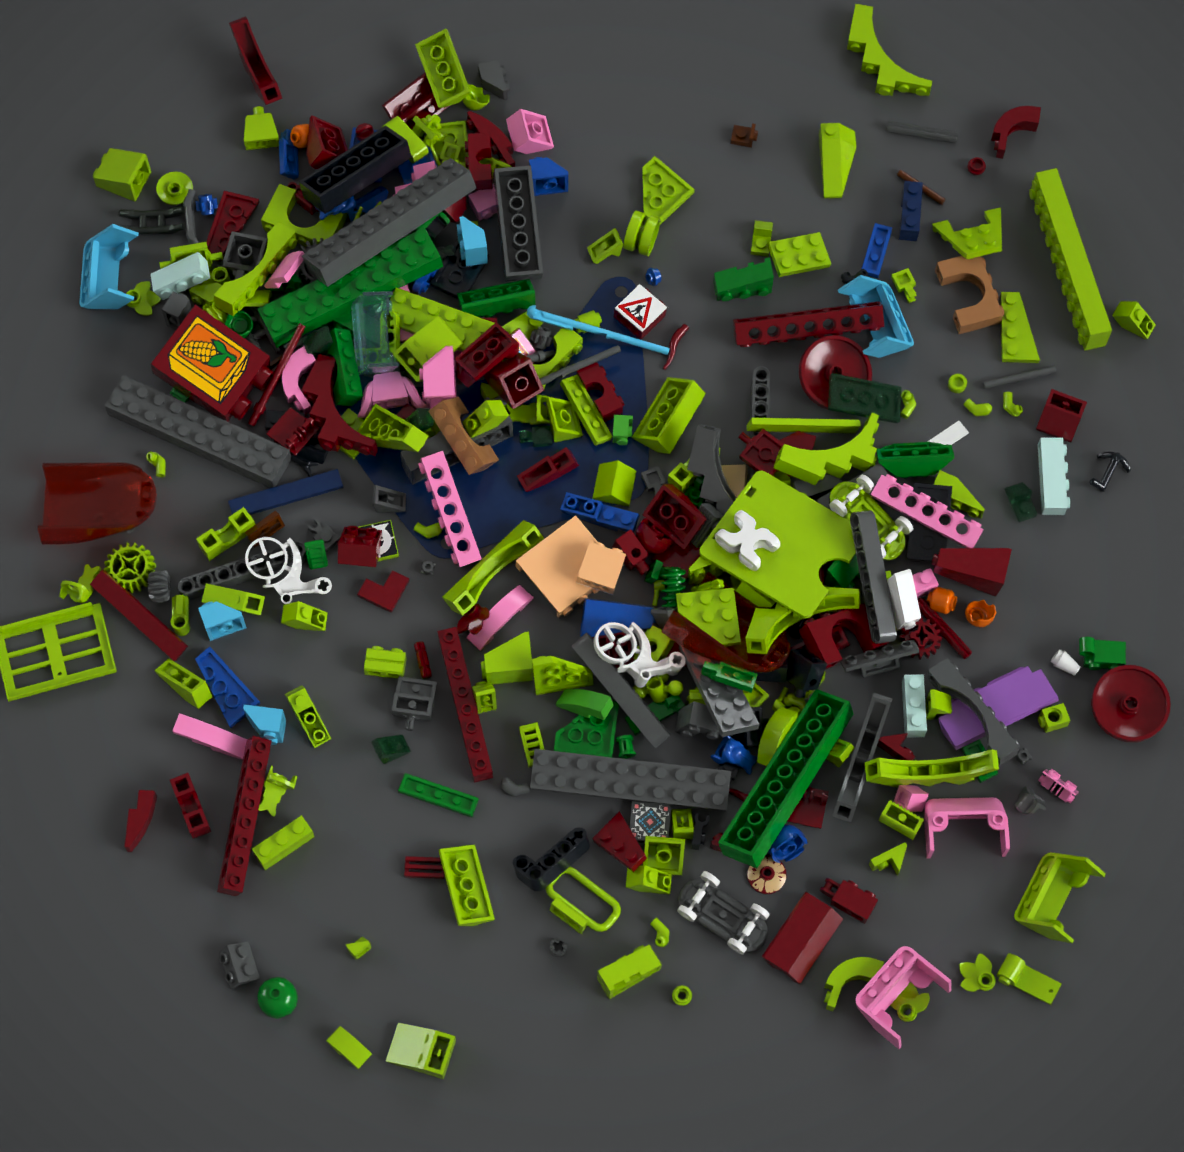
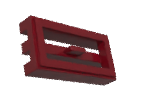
M405 856L404 877L444 879L445 874L442 863L441 865L409 864L410 862L441 863L439 857ZM409 869L441 870V873L409 872Z

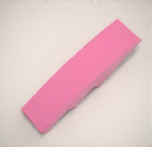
M179 713L172 730L173 734L192 739V742L210 747L213 751L243 760L247 739Z

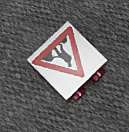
M639 284L615 307L613 317L641 340L666 316L667 307L661 300L654 297L647 288Z

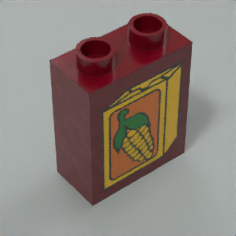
M196 304L151 363L153 374L212 415L229 422L232 416L238 420L244 417L252 404V401L246 397L254 387L262 391L274 373L269 369L270 356Z

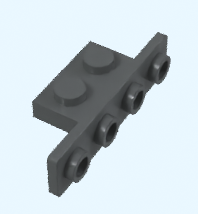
M906 640L892 646L887 645L880 649L868 650L857 655H849L846 658H842L840 663L845 672L860 668L862 677H867L900 668L899 658L919 653V648L914 640Z

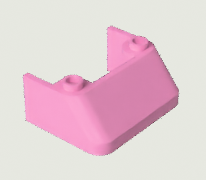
M453 346L442 348L423 364V368L419 369L420 380H423L424 384L422 400L426 403L427 414L431 408L441 401L456 397Z
M994 797L930 799L925 803L923 811L927 858H931L934 852L933 832L945 830L950 819H987L988 825L993 830L1000 831L1001 855L1006 857L1010 850L1008 817L999 799Z
M903 946L891 956L857 994L856 1006L878 1033L896 1048L900 1049L902 1047L901 1036L891 1029L892 1018L885 1010L902 993L909 982L915 987L923 989L934 981L946 992L950 993L951 980L912 948Z

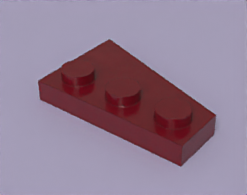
M620 811L592 838L594 843L632 872L647 859Z

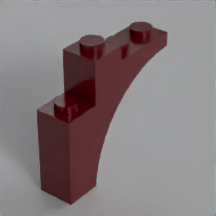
M245 16L230 22L229 25L240 52L239 55L244 69L249 74L257 95L265 105L283 99L278 84L261 54L247 17Z

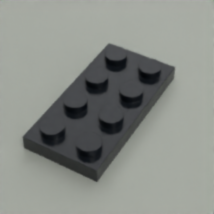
M914 483L913 492L917 494L922 492L930 496V501L934 503L939 501L948 506L947 510L950 511L952 486ZM914 498L912 500V507L916 505ZM926 506L922 509V512L925 516H931L933 509ZM941 516L939 522L942 525H948L949 517ZM911 519L913 531L909 534L907 559L932 561L934 554H938L940 548H947V538Z

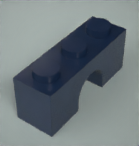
M904 181L899 240L917 241L923 182Z

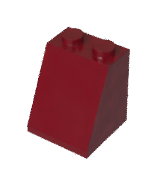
M519 352L513 358H504L484 374L487 383L512 409L544 391L531 359Z

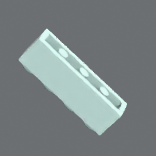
M1040 438L1038 442L1042 515H1065L1067 508H1070V497H1067L1069 480L1065 476V473L1068 472V463L1064 460V456L1067 454V445L1063 444V438Z

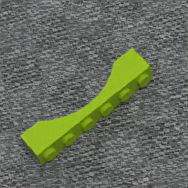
M277 222L267 233V249L260 263L243 277L225 282L214 294L215 307L232 316L241 311L245 302L254 296L257 288L264 284L269 274H272L276 266L287 256L288 252L296 247V231Z
M523 520L442 598L452 611L463 616L477 603L484 587L502 568L524 555L544 540V537L534 524Z

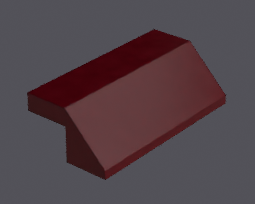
M423 73L382 105L390 120L398 116L411 130L416 124L413 121L415 115L422 119L426 118L427 115H439L449 107L438 108L426 73Z
M805 892L762 955V958L773 968L785 972L795 983L800 984L843 918L832 907Z

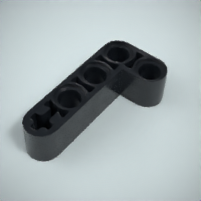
M583 828L573 829L536 862L526 855H518L513 860V867L517 878L533 891H542L589 850L590 842L587 832Z

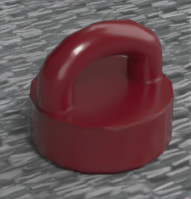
M367 123L360 124L356 128V137L359 141L374 133L373 126Z

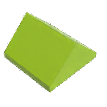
M547 397L546 409L554 443L583 436L578 415L570 401Z
M619 460L599 464L592 499L630 507L636 470Z
M645 836L644 853L647 859L643 862V865L672 875H682L685 839Z

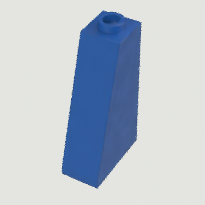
M585 598L580 637L586 632L591 637H595L601 626L612 622L623 624L628 628L632 622L641 629L651 628L653 623H656L651 614V609L654 607ZM610 628L613 634L623 632L619 629ZM602 631V632L599 634V636H601V635H606V634H605L604 631Z

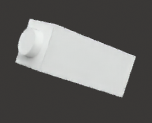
M910 569L894 573L887 580L897 630L905 628V630L911 629L916 626V622L921 618L912 572Z

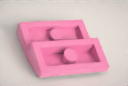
M296 251L285 256L264 287L279 288L282 283H288L303 262L302 255L305 253L303 251Z

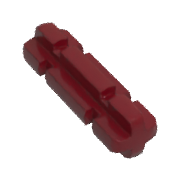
M423 641L414 643L415 652H417L416 656L419 668L421 669V677L423 679L430 678L432 673L429 668L425 644Z

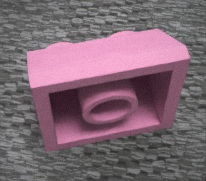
M519 109L506 119L514 151L530 154L554 148L546 116Z

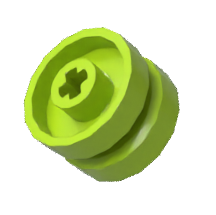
M635 210L626 230L623 248L633 252L638 246L639 254L649 257L658 235L661 219L651 215L646 221L645 213Z

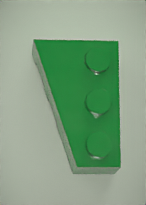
M770 257L765 258V262L754 265V262L748 263V267L737 270V267L715 272L713 283L717 301H730L733 298L746 299L750 296H766L771 293L774 275Z

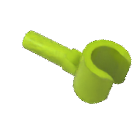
M664 580L654 582L652 606L657 607L659 591L665 589V585L662 584Z
M786 687L783 688L780 696L772 706L775 712L780 707H786L782 703L788 691Z

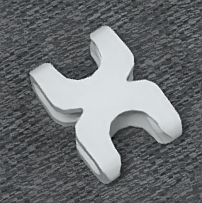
M739 510L734 516V521L741 531L730 533L725 529H720L715 534V540L728 553L739 551L740 562L750 570L757 571L760 568L761 560L754 550L765 548L770 552H775L780 547V541L766 528L755 530V519L743 510Z

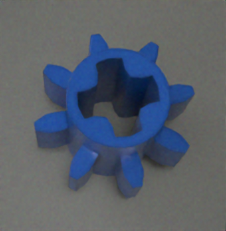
M212 194L198 196L199 201H195L196 210L201 211L202 215L215 213V208H218L217 198H212Z

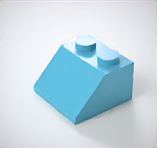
M217 601L207 602L198 608L210 641L247 628L242 612Z
M244 705L243 709L247 720L261 738L272 740L271 745L283 743L286 727L283 709Z

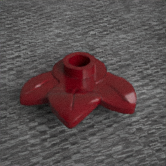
M475 604L458 621V634L466 630L473 635L478 634L483 627V621L489 618V610L486 607Z

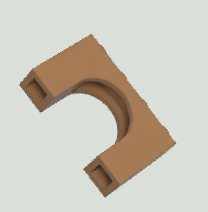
M963 256L937 262L935 272L941 286L959 281H968L975 284L982 293L983 299L978 304L955 310L953 321L958 334L1001 323L1004 309L998 303V293L992 287V277L986 271L984 257L965 259Z
M459 397L443 400L428 411L469 475L484 471L499 461L489 444L479 446L466 433L460 418L469 412Z

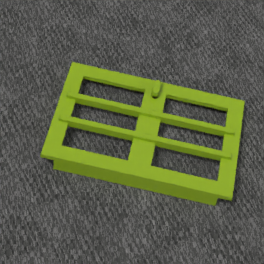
M92 602L0 626V669L9 702L117 672L100 603L92 605ZM93 615L96 625L95 630L62 639L58 638L56 625ZM42 629L45 643L10 653L7 652L6 638ZM98 635L99 647L66 656L62 655L61 644ZM47 648L48 661L11 670L9 658ZM102 652L105 665L67 675L65 661ZM51 666L54 679L16 689L14 675Z

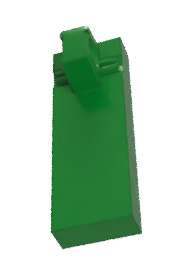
M669 693L665 701L660 703L652 702L647 706L661 722L679 712V709L685 705L679 695L673 696ZM627 716L625 721L634 736L640 734L639 728Z

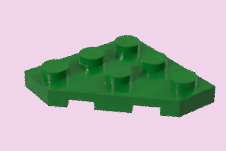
M612 701L613 707L605 720L593 716L586 718L578 715L571 723L556 732L554 751L612 757L619 704Z

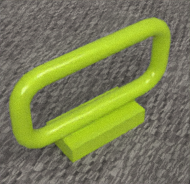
M571 866L562 874L571 875L613 908L612 914L604 923H596L554 891L553 885L561 875L545 888L547 895L554 900L549 911L580 934L583 933L586 926L598 932L606 931L616 922L621 914V907L616 899Z

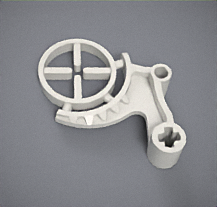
M262 537L253 541L247 548L245 562L248 570L254 576L266 579V585H263V588L274 587L280 594L281 601L284 604H289L292 601V595L302 593L327 594L330 592L332 583L326 577H320L308 582L300 580L302 569L301 555L291 538L282 544L277 539ZM262 540L274 541L283 549V551L269 556L272 559L285 554L284 565L277 574L274 575L270 561L266 562L270 576L258 575L251 569V565L264 561L263 558L248 562L249 551L257 542H259L264 556L267 555ZM288 546L291 547L293 552L292 567L287 566L288 555L285 548ZM284 570L289 572L284 579L271 584L270 579L279 576ZM321 580L329 584L326 587V591L318 589ZM286 594L290 596V601L288 602L283 600V596Z
M616 622L604 624L599 628L594 637V649L598 656L610 664H619L618 672L629 673L634 678L635 685L639 688L644 687L652 676L677 675L686 662L684 655L680 652H673L669 657L658 662L653 661L649 640L642 629L634 622H632L629 628ZM610 628L619 629L626 634V636L619 638L616 642L618 645L615 647V650L621 659L609 657L604 653V651L611 649L614 645L615 636ZM604 631L611 643L600 647L598 637ZM633 632L635 633V635H636V637H637V639H638L639 649L636 648V647H637V641H636V638H635ZM630 640L632 650L630 655L626 656L619 644ZM634 653L639 654L634 662L624 665V663L631 659Z

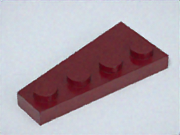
M228 191L223 192L206 241L211 254L222 252L223 257L225 256L231 232L240 233L260 203L259 199Z

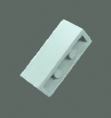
M199 252L151 273L153 292L162 300L169 298L172 292L178 294L210 279L208 261Z
M924 674L904 675L902 680L904 732L908 733L907 738L925 737L927 722Z

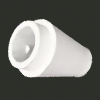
M1060 649L1050 661L1054 664V667L1073 676L1076 675L1081 667L1065 650L1061 651Z

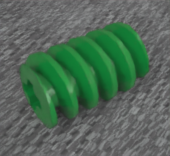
M662 567V569L667 570V573L662 574V577L667 578L666 581L662 582L667 588L662 589L661 592L666 593L667 596L661 597V599L667 601V603L661 606L677 607L676 594L684 593L681 590L686 589V586L681 584L686 581V578L681 576L686 574V570L679 567Z

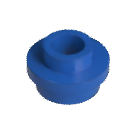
M649 268L645 275L646 281L652 286H656L661 282V273L657 268Z

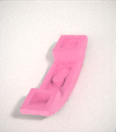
M521 585L517 586L489 611V618L483 621L481 631L476 635L470 633L467 636V640L481 651L494 638V635L518 611L521 612L534 597Z

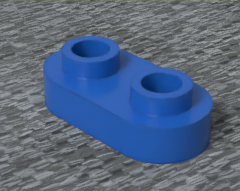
M439 269L417 279L412 290L418 294L425 293L429 288V282L435 277Z

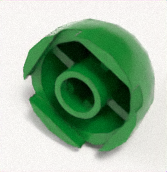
M273 977L263 982L260 986L257 1000L264 1014L278 1019L293 1012L297 1006L298 995L296 988L290 981L281 977Z

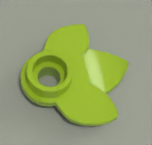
M144 281L138 283L134 290H129L126 293L137 298L136 301H131L126 305L134 308L140 315L149 316L153 314L152 307L157 305L161 298L150 290V282Z
M978 954L975 964L970 962L959 964L960 973L965 978L960 986L966 991L975 992L979 989L989 991L995 986L996 979L993 973H991L992 964L983 954ZM987 978L989 983L983 984L982 979Z
M909 982L908 986L891 1004V1007L897 1011L898 1017L902 1021L911 1022L916 1018L917 1013L927 1008L930 996L928 993L919 994L916 987ZM906 1010H911L909 1015L904 1014Z

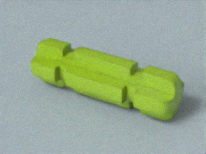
M715 579L699 586H693L691 591L723 589L724 581L722 579Z

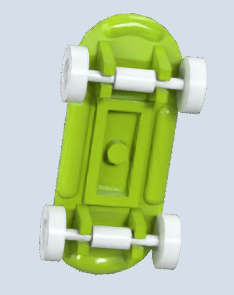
M860 475L856 480L857 483L845 481L834 486L829 495L830 509L849 521L853 512L873 511L876 518L883 560H893L899 557L905 547L904 534L908 535L913 531L911 522L903 516L897 518L895 522L868 494L874 489V484L866 475Z

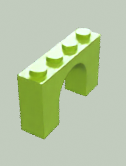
M279 184L261 219L262 227L266 232H269L277 222H280L295 230L297 242L307 246V241L313 245V238H316L318 244L320 243V238L325 240L336 234L343 228L347 219V213L329 215L312 227H297L289 220V215L296 203V190Z

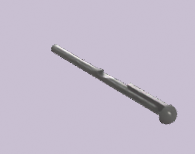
M619 345L539 378L541 384H547L558 376L564 378L572 372L621 352ZM500 396L492 399L486 397L484 400H501L503 405L507 404Z

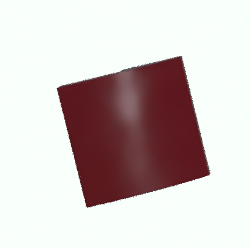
M673 542L665 552L656 554L652 561L659 560L663 562L662 567L682 568L686 570V574L681 576L687 578L689 568L700 557V548H696L695 545L690 543L686 550H684L677 543Z

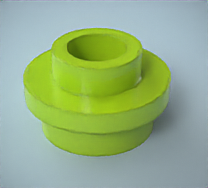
M677 986L672 992V999L675 1004L685 1006L691 1002L692 992L687 986ZM684 993L686 998L680 999L678 995Z

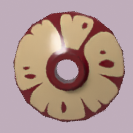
M765 856L757 869L749 866L747 871L750 886L762 894H773L779 891L784 886L787 878L783 863L781 861L780 863L773 861L771 856ZM769 870L771 875L765 876L764 871Z

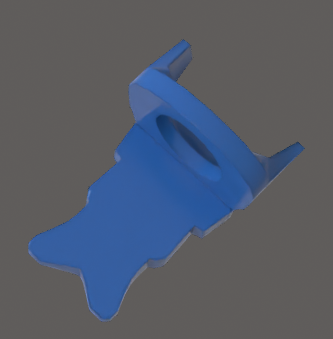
M350 197L326 214L320 211V220H324L329 215L347 213L350 222L354 221L358 212L354 211L356 207L354 197Z
M730 736L723 737L715 755H711V758L717 764L725 762L735 764L738 767H743L748 775L752 773V766L757 762L758 758L751 755L740 741H736Z

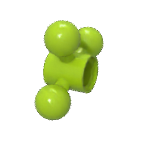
M665 674L650 678L646 687L639 688L634 685L633 689L642 699L646 694H650L654 702L660 703L668 698L669 693L673 696L680 695L683 691V685L678 680H673L668 685H665L664 683L669 678V675Z

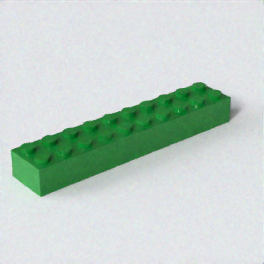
M424 227L399 239L328 287L317 279L257 310L276 348L290 342L299 323L306 326L302 335L309 333L394 291L396 287L401 288L443 267L442 259Z
M818 689L814 691L718 843L723 855L756 869L758 868L853 717L854 713L850 701Z

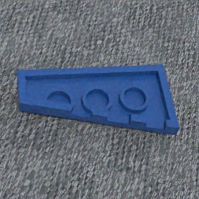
M211 647L195 658L230 729L246 716L243 709L244 705H260V701Z

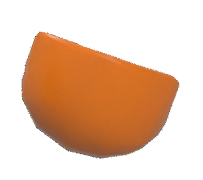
M985 600L973 601L967 605L965 610L968 622L979 628L990 625L997 613L995 605H988Z

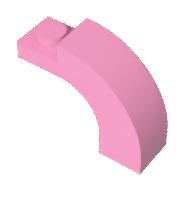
M306 345L291 355L282 373L283 392L288 404L294 401L293 403L297 410H302L305 415L311 411V405L301 392L298 384L302 375L312 369L316 361Z

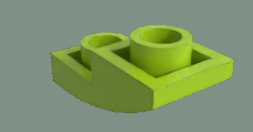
M341 1026L326 1040L339 1055H343L356 1069H359L372 1055L366 1047Z

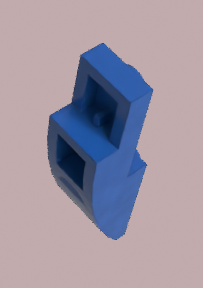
M566 492L560 508L561 511L571 516L576 515L578 519L614 531L619 529L627 532L631 529L634 533L640 517L638 513L604 505L602 501Z

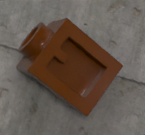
M752 123L751 128L734 125L730 144L752 148L753 141H757L758 131L755 130L756 124Z

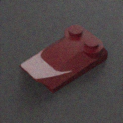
M496 322L454 359L457 364L456 377L469 388L504 358L510 359L515 357L519 352V343Z

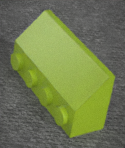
M668 377L632 438L656 452L670 454L706 393L694 380Z

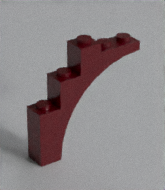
M319 354L301 391L307 401L314 404L309 413L310 417L315 421L314 425L322 427L318 435L320 447L327 451L333 450L338 452L342 446L347 450L353 449L364 455L376 456L378 452L376 440L368 438L352 429L336 410L333 387L337 376V363L335 358Z

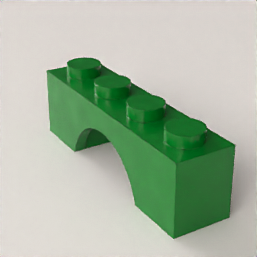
M334 328L323 338L326 355H332L337 363V379L333 387L336 405L353 406L363 397L351 332L347 329Z

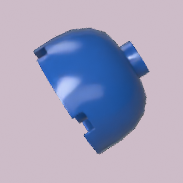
M784 825L768 852L773 861L780 863L779 860L784 859L788 862L799 856L804 851L803 845H807L808 842L799 828L793 825Z

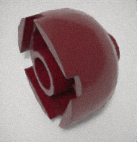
M643 518L636 530V537L648 554H661L674 542L646 518Z

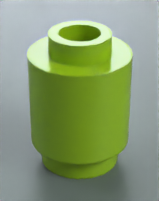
M594 310L573 319L599 328L600 323H602L599 312L595 313ZM576 329L578 334L581 332L583 334L587 333V331Z

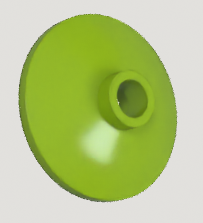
M176 171L163 175L156 187L158 197L169 205L182 204L188 190H193L191 179L186 174Z

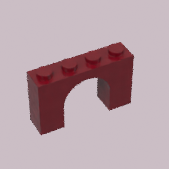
M865 603L860 604L859 609H839L832 615L830 613L823 614L817 620L814 618L808 619L799 630L808 651L827 663L826 669L834 667L842 660L832 637V628L834 626H842L852 631L863 652L883 648L889 643L875 644L872 641Z

